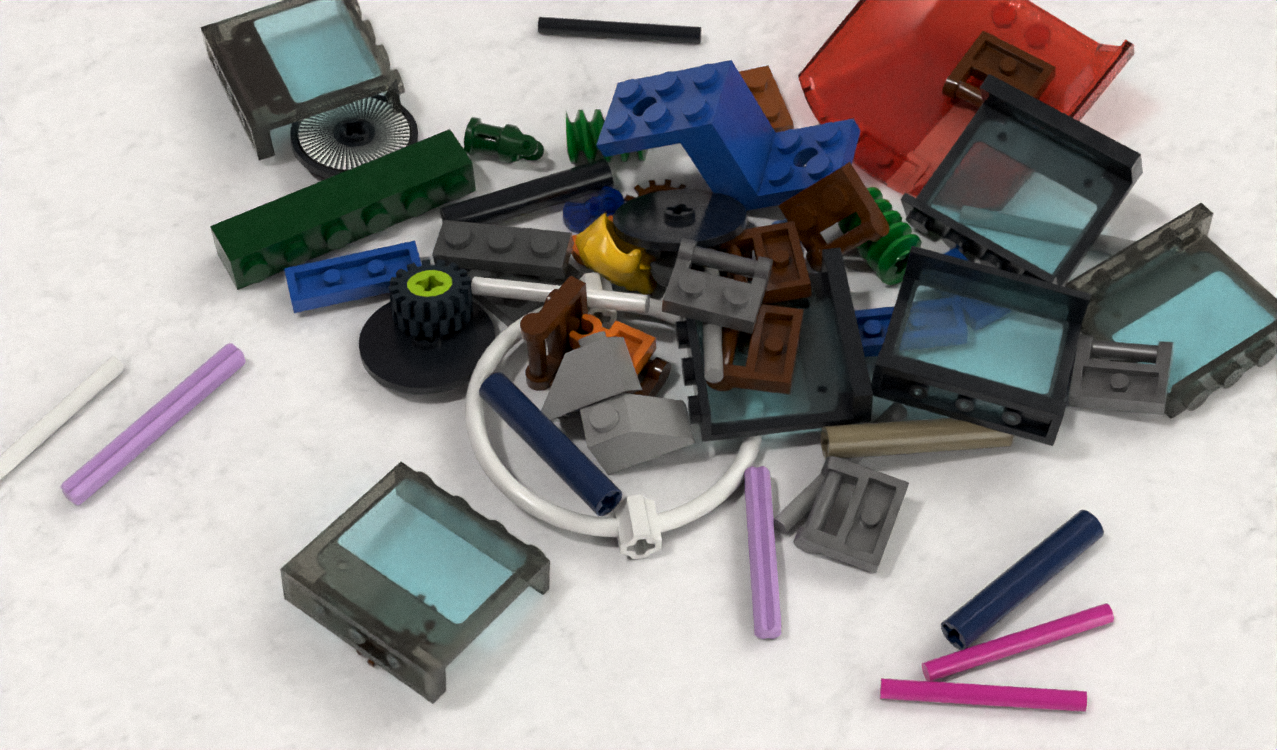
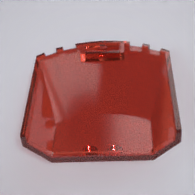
M859 0L799 73L798 78L805 99L819 125L854 119L861 131L853 163L889 188L902 194L906 192L916 198L979 110L978 107L960 98L953 100L943 95L942 89L948 76L982 31L1055 66V78L1038 100L1078 121L1084 117L1133 57L1134 44L1128 40H1125L1121 46L1100 44L1029 0ZM970 76L967 83L980 89L983 81ZM978 143L971 149L933 205L962 211L963 206L999 213L1007 207L1034 176L1035 172L988 146Z

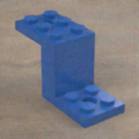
M732 60L619 82L596 145L603 156L607 157L681 143L713 193L725 194L738 200L748 211L778 206L848 162L852 164L861 130L854 119L775 132Z

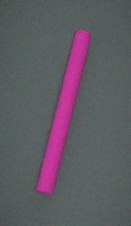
M1105 603L922 663V671L927 681L941 679L1112 623L1114 615L1109 604Z
M881 678L880 699L1086 712L1087 691Z

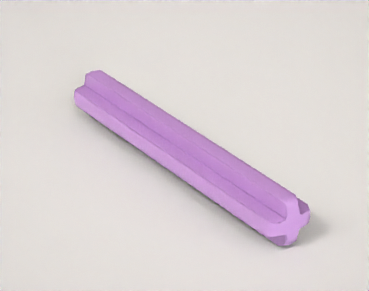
M751 466L744 472L754 634L759 639H775L781 634V613L770 471L764 466L757 468Z

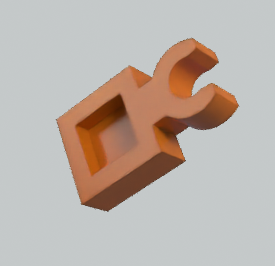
M583 314L581 317L582 329L590 332L589 334L581 335L575 331L569 333L570 346L574 350L580 348L579 339L597 332L605 331L607 337H624L637 376L656 350V337L617 320L610 329L602 327L601 321L591 314Z

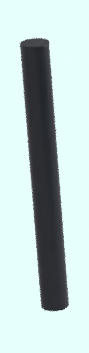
M539 17L538 33L685 43H701L702 27L552 17Z

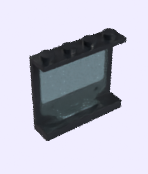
M989 74L980 86L983 104L916 198L905 192L900 199L906 214V221L922 233H928L931 230L943 237V242L951 249L957 248L962 254L968 251L980 258L979 261L982 265L1065 286L1142 175L1141 154Z
M911 246L898 297L882 349L879 351L871 381L873 396L1053 446L1064 417L1067 404L1064 401L1081 325L1091 299V294Z
M841 248L822 249L821 273L808 274L811 282V297L764 304L804 309L790 395L732 388L725 392L710 388L704 377L703 322L682 317V321L675 322L678 349L687 348L688 358H681L684 386L693 385L694 390L693 396H687L690 424H699L702 442L817 429L824 426L871 422L873 392ZM739 332L733 365L746 366L751 333Z

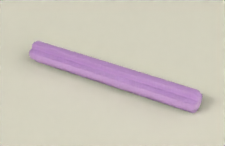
M228 343L65 480L61 485L65 497L73 504L81 505L240 369L246 362L243 352L232 343Z

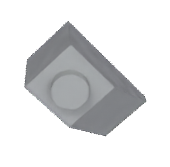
M605 331L597 332L579 339L580 348L565 353L541 409L552 422H560L580 414V409L619 394H632L642 390L624 337H607Z
M622 393L580 409L587 447L607 475L695 443L687 406L682 400Z

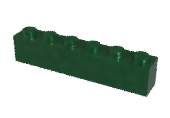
M448 129L210 226L217 254L237 290L254 283H259L270 276L283 272L284 268L302 265L311 259L333 250L341 249L352 242L374 233L382 232L386 228L420 216L429 210L451 201L459 200L475 192L473 162L452 131Z

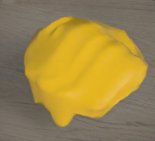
M603 213L583 232L577 234L575 244L579 250L581 260L587 269H592L594 273H600L602 277L611 281V284L625 287L629 291H638L644 295L653 293L657 282L651 275L649 268L650 263L655 261L656 258L646 252L645 248H640L621 240L615 234L613 222L607 218L606 213Z

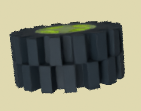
M422 260V266L417 267L415 263L408 264V271L399 269L396 272V277H391L389 281L392 318L394 323L398 324L399 329L403 332L409 329L410 335L418 336L420 331H424L425 337H433V331H439L440 335L443 336L449 334L448 328L451 327L457 331L462 328L461 322L467 324L470 321V314L473 315L471 279L464 268L459 270L458 264L452 262L446 267L445 260H437L436 265H430V260Z

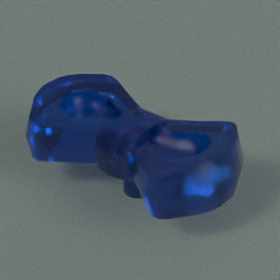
M605 186L597 197H592L584 203L566 202L562 213V220L568 230L579 234L603 213H606L607 217L609 215L613 216L615 211L625 203L624 197L618 190Z

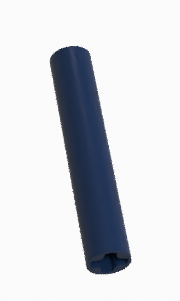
M497 372L485 379L479 389L480 397L598 516H604L614 510L621 501L622 491L504 373Z
M1087 510L1077 512L941 623V630L946 639L959 650L968 648L1103 537L1104 531L1099 520Z

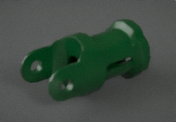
M472 117L467 124L464 135V150L467 155H474L476 152L498 156L501 162L512 163L520 159L537 161L544 154V147L541 142L537 141L533 136L523 134L516 125L506 124L504 127L485 124L477 117Z

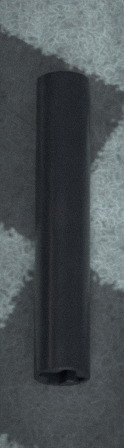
M603 158L440 208L442 223L443 220L491 225L612 188L614 186L613 176L607 160Z

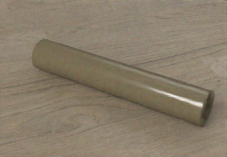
M954 418L824 426L821 431V448L825 459L829 456L845 459L1010 447L1013 443L1014 435Z

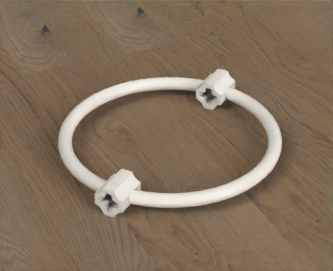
M598 272L586 273L579 279L586 283L587 289L612 291L611 281L602 277ZM650 298L648 313L632 312L659 318L675 324L676 321H682L681 316L662 312L663 301ZM543 306L530 313H538ZM588 307V314L596 316L601 321L602 327L605 328L616 321L617 311H621ZM523 317L502 331L486 348L477 362L466 393L465 420L473 452L488 478L509 500L540 520L577 533L617 537L620 554L628 555L631 559L648 558L653 552L661 550V532L693 522L723 503L745 479L744 472L753 465L761 445L762 435L743 437L739 452L725 474L711 488L697 498L669 511L657 514L654 500L646 499L643 495L626 496L613 510V518L584 515L566 510L549 503L521 485L498 459L486 432L484 400L479 395V389L485 379L493 374L506 353L522 339L520 321ZM695 320L698 338L703 340V322ZM736 348L733 365L746 366L747 361L742 355L738 354ZM740 389L745 407V420L764 418L760 391Z

